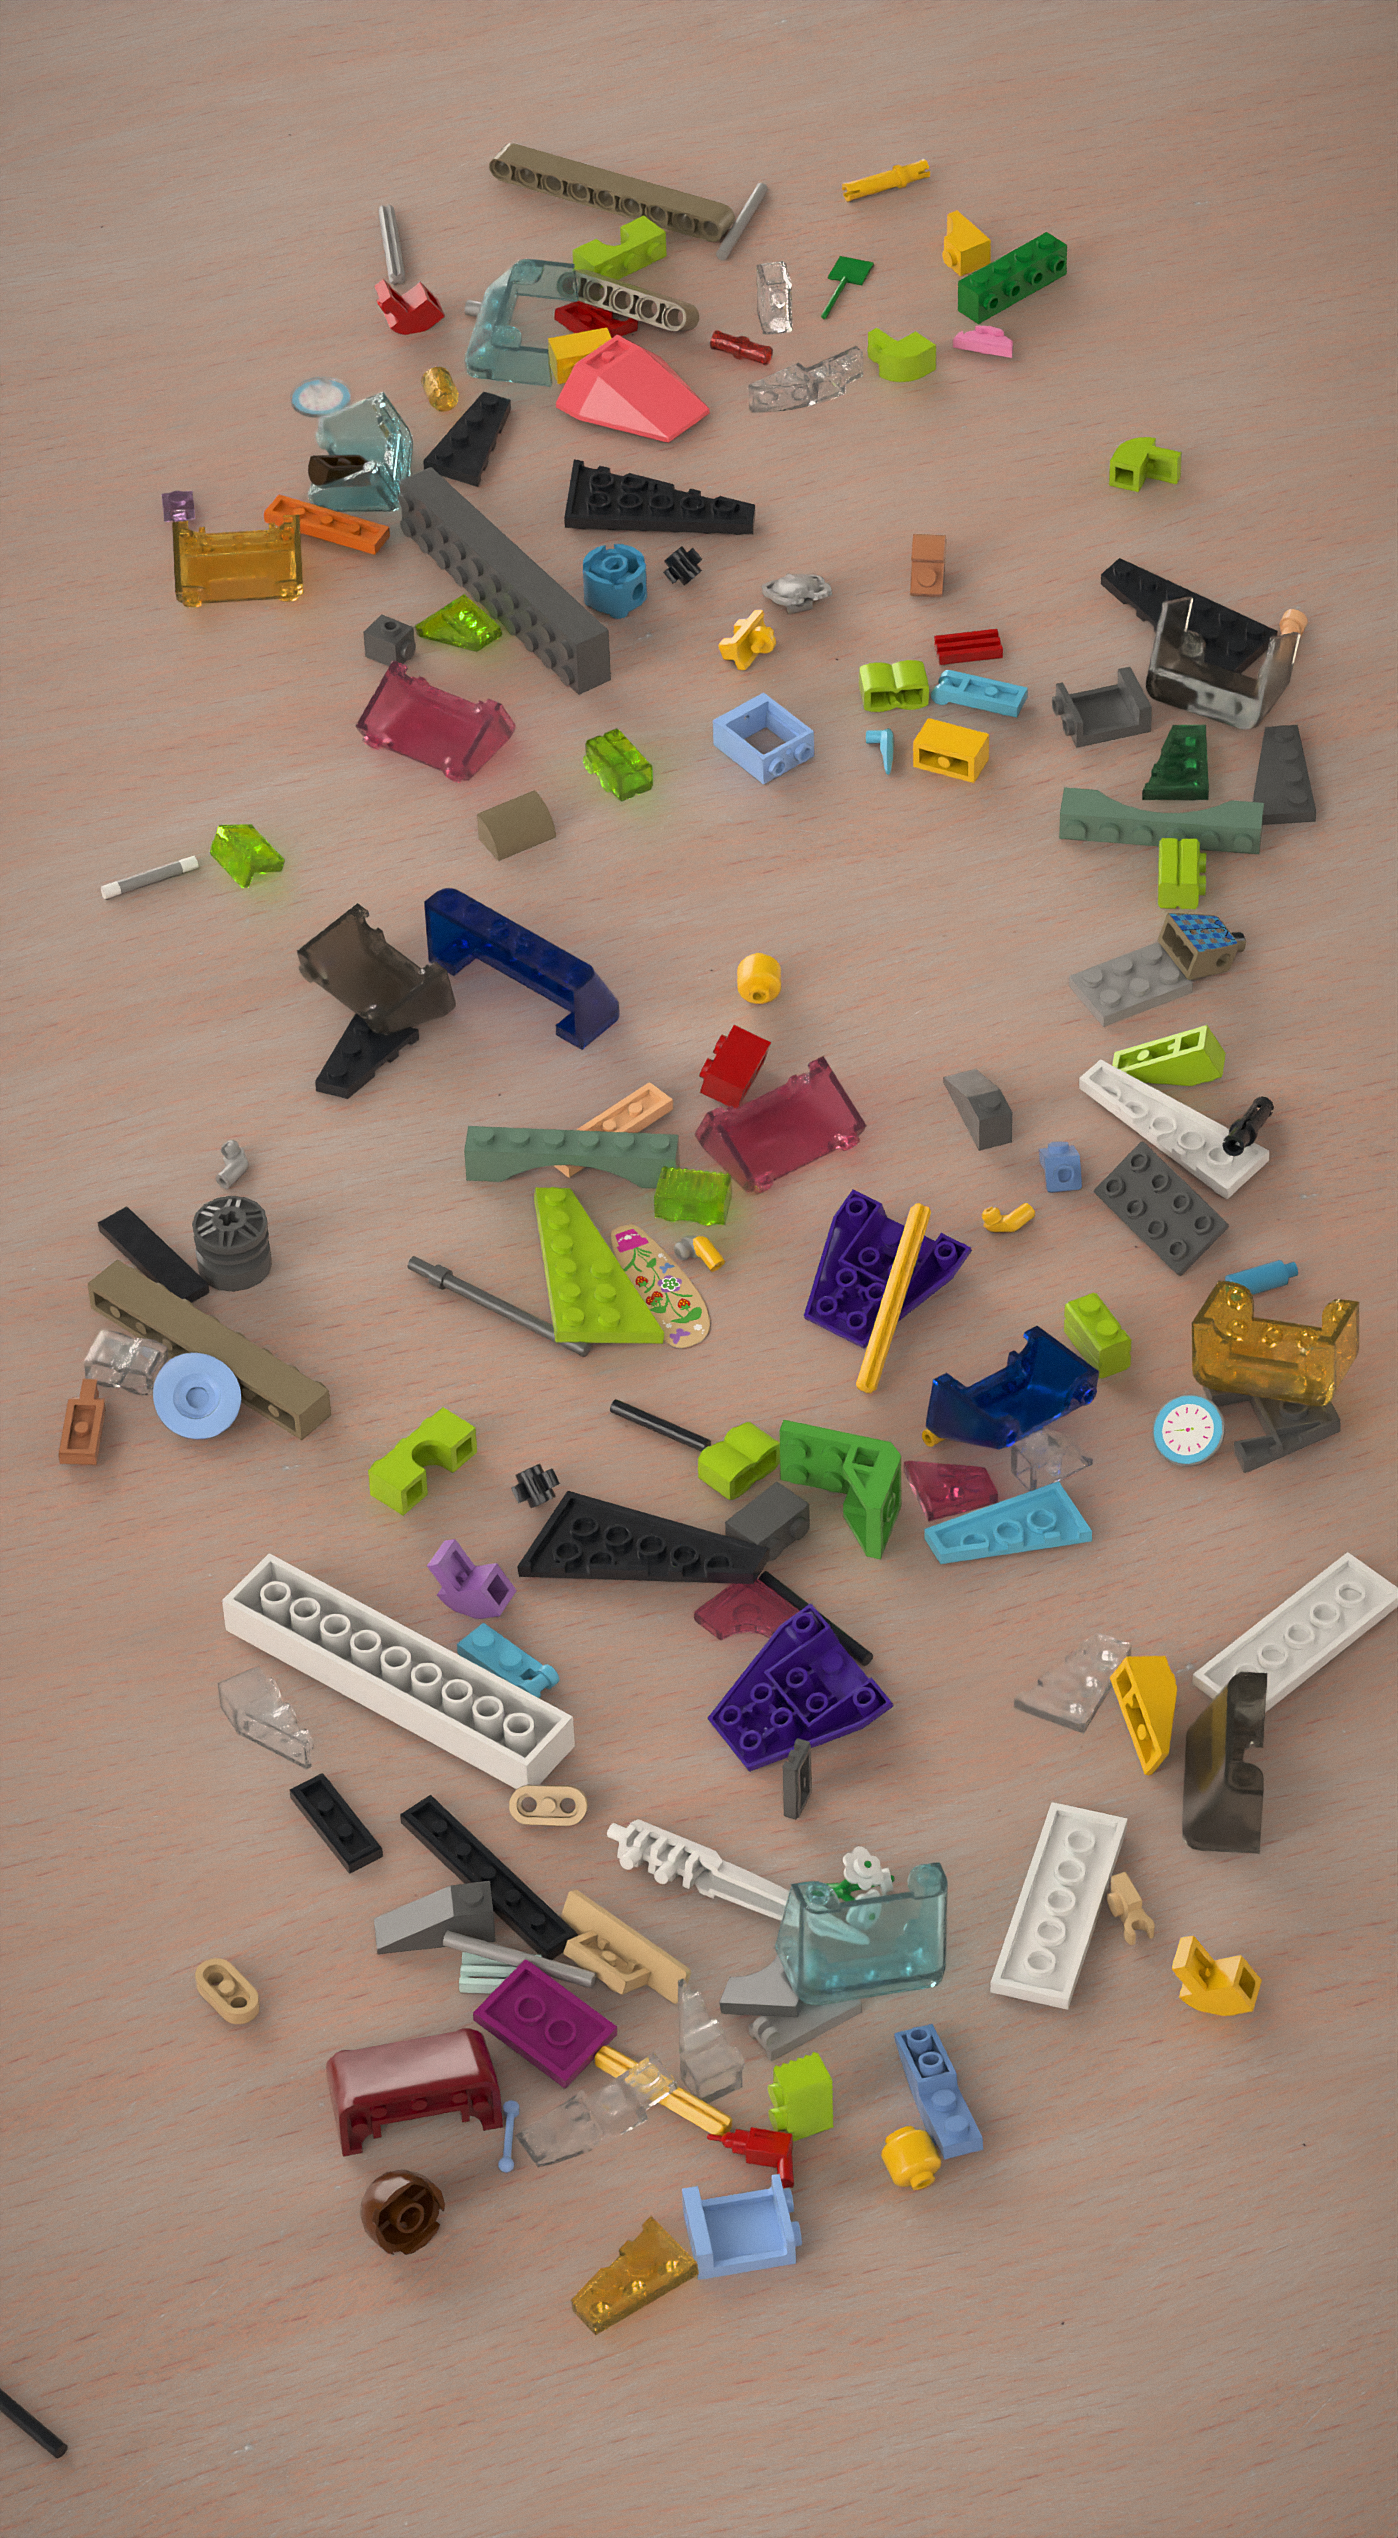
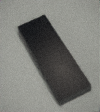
M323 1773L290 1789L291 1800L349 1874L383 1857L382 1847Z

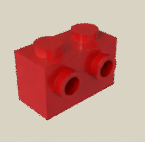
M733 1025L728 1036L722 1034L719 1037L713 1053L716 1054L714 1060L707 1058L701 1069L699 1077L703 1078L704 1081L700 1093L738 1110L765 1063L771 1042Z

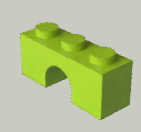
M641 216L620 227V245L610 246L603 244L598 239H594L573 249V269H585L619 280L667 256L666 232L647 217Z
M442 1407L434 1415L427 1417L408 1437L402 1438L395 1448L382 1459H378L372 1464L368 1470L370 1495L404 1516L428 1495L426 1469L423 1467L438 1465L454 1473L477 1453L476 1427Z

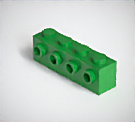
M1045 232L959 280L958 311L977 324H980L1067 274V244Z

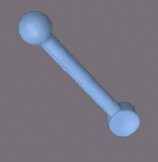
M513 2100L507 2101L503 2105V2113L506 2116L503 2157L499 2160L498 2167L505 2173L512 2171L514 2168L511 2151L514 2118L519 2115V2104Z

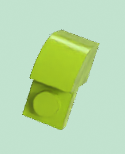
M878 328L868 332V358L879 364V376L881 378L894 382H910L936 370V345L915 331L899 341H896Z
M1138 437L1127 440L1118 446L1110 459L1109 486L1139 492L1146 478L1177 484L1181 477L1182 452L1156 447V438Z

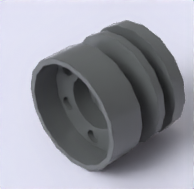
M226 1196L216 1198L204 1204L195 1213L192 1227L196 1246L197 1267L199 1275L209 1286L222 1291L235 1292L249 1289L261 1283L269 1274L272 1265L265 1210L257 1202L246 1197Z

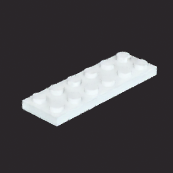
M1347 1552L1193 1674L1192 1684L1249 1726L1398 1607V1587Z
M1051 1802L991 1980L990 1992L1069 2009L1127 1831V1818Z

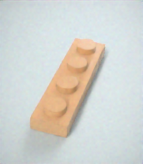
M649 1082L577 1130L638 1133L672 1111L673 1099ZM554 1165L555 1168L569 1178L585 1168L574 1165Z

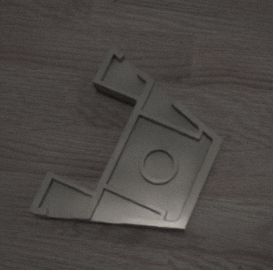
M1217 1376L1203 1377V1390L1210 1401L1217 1407L1250 1401L1266 1433L1265 1436L1234 1441V1453L1244 1473L1255 1470L1340 1432V1418L1319 1377L1271 1376V1382H1251L1249 1376H1235V1382H1217Z

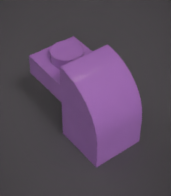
M456 1539L445 1540L427 1565L442 1586L437 1594L439 1599L452 1610L475 1619L499 1617L517 1591L497 1563L475 1566Z

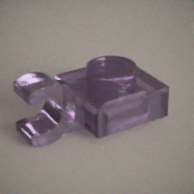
M177 490L171 493H162L164 522L174 521L175 534L188 533L186 520L195 519L193 492Z

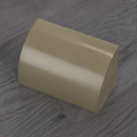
M535 790L477 814L479 840L498 861L556 838L550 812L543 799Z

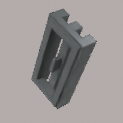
M798 1738L794 1743V1750H791L788 1755V1761H785L782 1766L784 1816L795 1820L800 1817L812 1793L810 1742Z

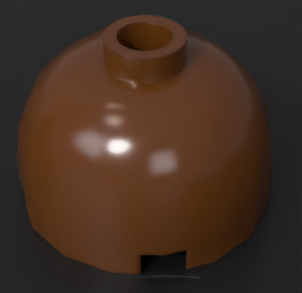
M395 2170L381 2175L367 2188L361 2201L360 2215L365 2232L380 2248L388 2254L394 2255L393 2252L401 2251L407 2255L427 2245L437 2233L440 2224L436 2220L439 2216V2210L441 2209L444 2212L445 2202L442 2191L425 2176L409 2170Z

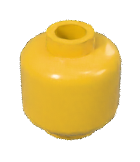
M755 953L744 958L737 967V987L740 996L747 1002L754 1004H765L777 998L781 991V967L778 961L763 953Z
M906 2126L886 2137V2145L881 2151V2156L895 2185L900 2187L911 2186L916 2191L929 2186L935 2181L934 2174L941 2167V2158L928 2132L921 2129L915 2130L914 2126Z

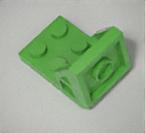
M783 1420L779 1430L781 1480L820 1488L830 1492L847 1494L843 1503L844 1519L865 1555L881 1559L902 1506L900 1453L888 1441Z

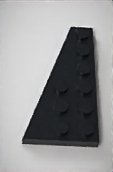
M1121 558L1116 560L1101 574V585L1121 603L1131 605L1136 610L1138 618L1143 622L1148 620L1154 626L1156 634L1183 658L1192 659L1197 664V670L1204 676L1209 674L1215 680V686L1221 691L1277 641V630Z
M567 1491L518 1564L517 1569L519 1577L754 1584L769 1561L770 1556L769 1548Z

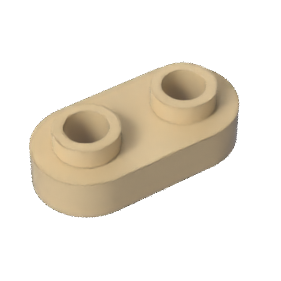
M523 1785L516 1789L509 1801V1810L512 1817L525 1825L571 1826L580 1822L588 1809V1801L583 1791L571 1785ZM526 1797L534 1798L537 1803L536 1809L532 1811L526 1810L523 1807V1799ZM565 1798L573 1799L576 1804L575 1810L571 1812L565 1811L561 1805L562 1800Z
M212 1958L202 1962L197 1967L195 1980L198 1992L227 2022L244 2024L257 2016L260 2010L258 1992L230 1962L221 1958ZM216 1982L220 1983L219 1985H211Z

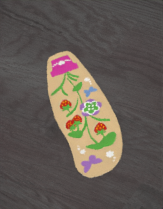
M630 1224L612 1230L611 1242L615 1257L664 1331V1340L669 1345L680 1349L702 1342L709 1333L710 1317L704 1300L686 1274L638 1226Z

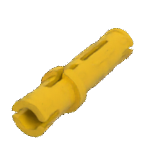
M925 159L905 166L898 164L893 166L892 170L849 183H843L842 190H847V192L843 193V196L847 202H850L854 199L894 187L904 188L907 186V183L929 178L930 171L925 172V169H929V165Z

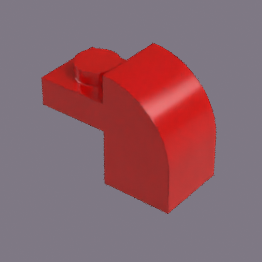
M384 279L374 286L379 297L376 302L383 311L390 329L398 334L409 335L425 332L445 317L438 298L421 282L402 296Z

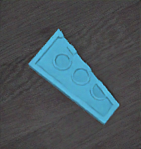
M1058 1481L924 1529V1539L939 1563L946 1564L1091 1542L1092 1530Z

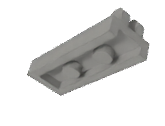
M837 1977L807 1994L797 2018L760 2016L749 2025V2035L753 2040L757 2039L767 2051V2057L770 2061H773L862 2013V2005L844 1981Z

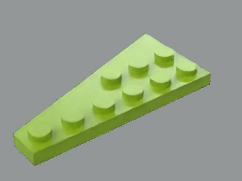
M535 1187L534 1203L555 1342L663 1344L664 1331L571 1188Z

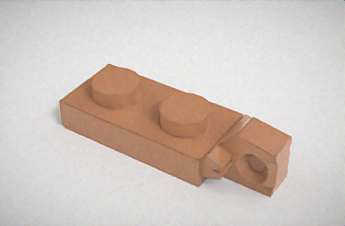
M82 1379L80 1397L68 1399L59 1448L60 1464L97 1465L106 1412L105 1398H99L97 1379Z

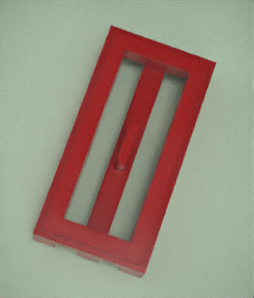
M998 629L934 636V647L939 665L1003 658V647L1000 637H998Z

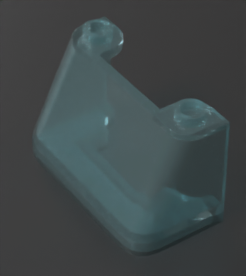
M380 392L320 417L316 440L321 449H325L329 455H361L369 462L364 464V470L325 486H316L311 483L310 490L308 491L310 503L337 512H394L401 509L398 501L400 495L399 481L410 476L413 438L408 426L385 393Z
M940 1862L914 1867L910 1871L907 1880L910 1892L839 1902L834 1890L827 1884L819 1881L791 1884L774 1948L792 1989L800 1997V2000L810 2005H824L937 1986L942 1981L947 1955L948 1881Z

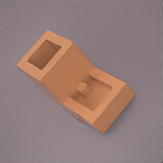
M913 535L911 596L943 597L946 535Z

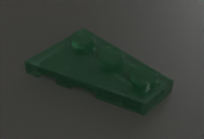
M1172 725L1161 749V756L1157 764H1154L1149 782L1145 783L1142 790V800H1209L1206 725Z

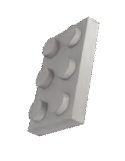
M1158 942L1069 976V987L1103 1027L1192 993L1193 982L1185 977Z

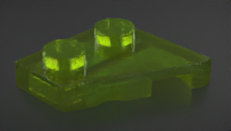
M465 594L415 625L416 633L421 638L478 652L503 635L501 627Z

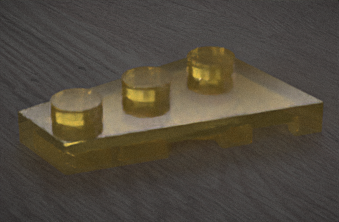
M652 2216L642 2224L643 2231L633 2242L627 2240L619 2249L620 2255L609 2267L601 2268L571 2299L573 2312L595 2335H598L699 2274L697 2262Z

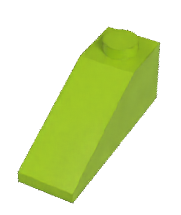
M1208 1025L1114 1052L1112 1066L1143 1083L1194 1086L1222 1077L1226 1053Z

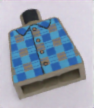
M1167 913L1157 940L1188 980L1227 972L1231 968L1236 953L1243 952L1246 946L1243 933L1230 932L1219 917L1203 914Z

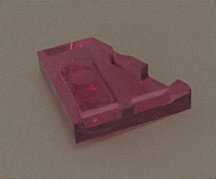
M920 1461L904 1462V1474L928 1522L998 1503V1492L985 1467Z

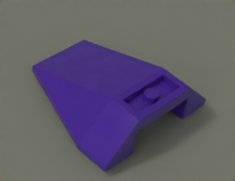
M854 1189L847 1196L833 1216L804 1313L806 1320L863 1349L868 1346L905 1227L887 1217L882 1203ZM940 1233L936 1241L924 1236L898 1322L954 1278L972 1252L971 1247L943 1233Z
M810 1603L778 1627L708 1716V1720L746 1769L751 1772L788 1758L790 1751L794 1750V1743L797 1738L810 1742L811 1748L865 1728L894 1705L873 1678H868L839 1643L828 1623Z

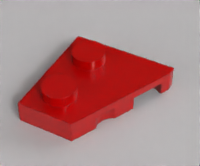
M581 301L555 309L554 320L573 333L607 328L611 338L616 335L624 336L638 329L639 320L629 318L626 321L613 318V312L596 308Z

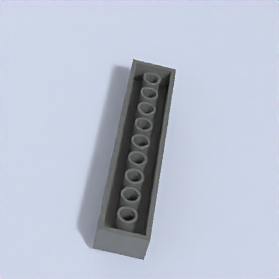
M432 467L399 481L400 495L398 501L402 511L400 526L404 535L415 541L423 553L430 555L442 570H446L459 586H463L476 602H480L494 619H498L506 626L511 635H515L521 640L528 651L537 655L546 668L552 669L560 677L561 681L566 686L569 685L578 695L611 680L609 630Z

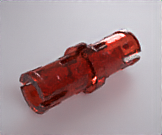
M715 330L710 340L711 349L732 354L738 360L745 358L767 366L772 359L773 348L771 346L752 342L743 335L736 337Z

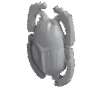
M786 574V576L778 580H772L763 584L762 594L772 599L773 602L786 606L788 613L793 614L813 609L812 603L814 600L832 595V589L830 584L825 583L824 578L819 575Z

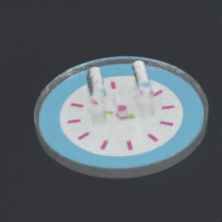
M315 377L304 380L296 385L290 394V400L293 409L301 415L311 418H327L346 410L351 403L352 394L349 386L339 379Z

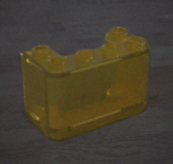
M1219 1280L1191 1323L1193 1376L1200 1385L1214 1390L1323 1406L1332 1400L1359 1353L1358 1301L1345 1299L1330 1301L1322 1313V1327L1254 1317V1299L1250 1290L1238 1283Z

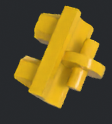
M754 610L748 619H739L734 625V636L732 638H723L718 644L722 658L724 660H734L738 670H746L759 653H770L776 646V638L773 635L774 630L771 627H766L764 624L765 614L763 610Z

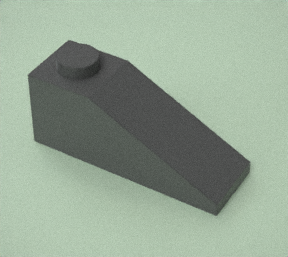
M977 1069L943 1077V1083L979 1151L1012 1143V1111L1001 1090Z
M490 1881L450 1885L374 1918L377 1955L446 1947L443 1946V1939L447 1931L486 1942H496Z

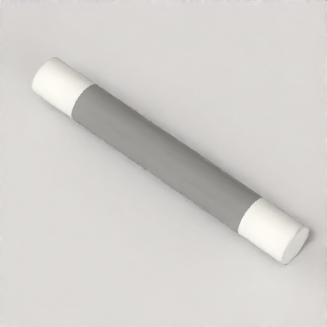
M191 856L101 886L102 896L104 899H108L199 868L195 856Z

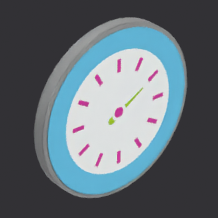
M1196 1394L1180 1395L1169 1400L1158 1411L1153 1422L1152 1437L1156 1449L1167 1461L1177 1466L1193 1467L1207 1462L1218 1452L1225 1437V1421L1219 1408L1206 1397Z

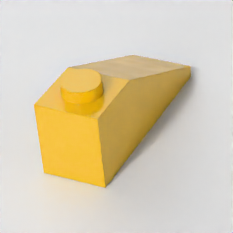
M1126 1656L1111 1675L1110 1680L1144 1774L1152 1775L1169 1754L1177 1696L1176 1679L1170 1669L1166 1656Z

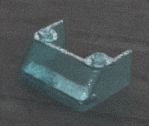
M522 259L487 287L464 358L465 368L468 375L473 378L552 387L553 380L549 349L521 346L522 338L520 331L513 326H509L518 295L577 302L579 297L575 264Z

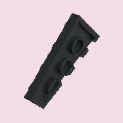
M483 391L423 460L424 470L432 467L441 476L479 487L481 474L488 465V457L491 451H494L498 434H501L511 411V400Z

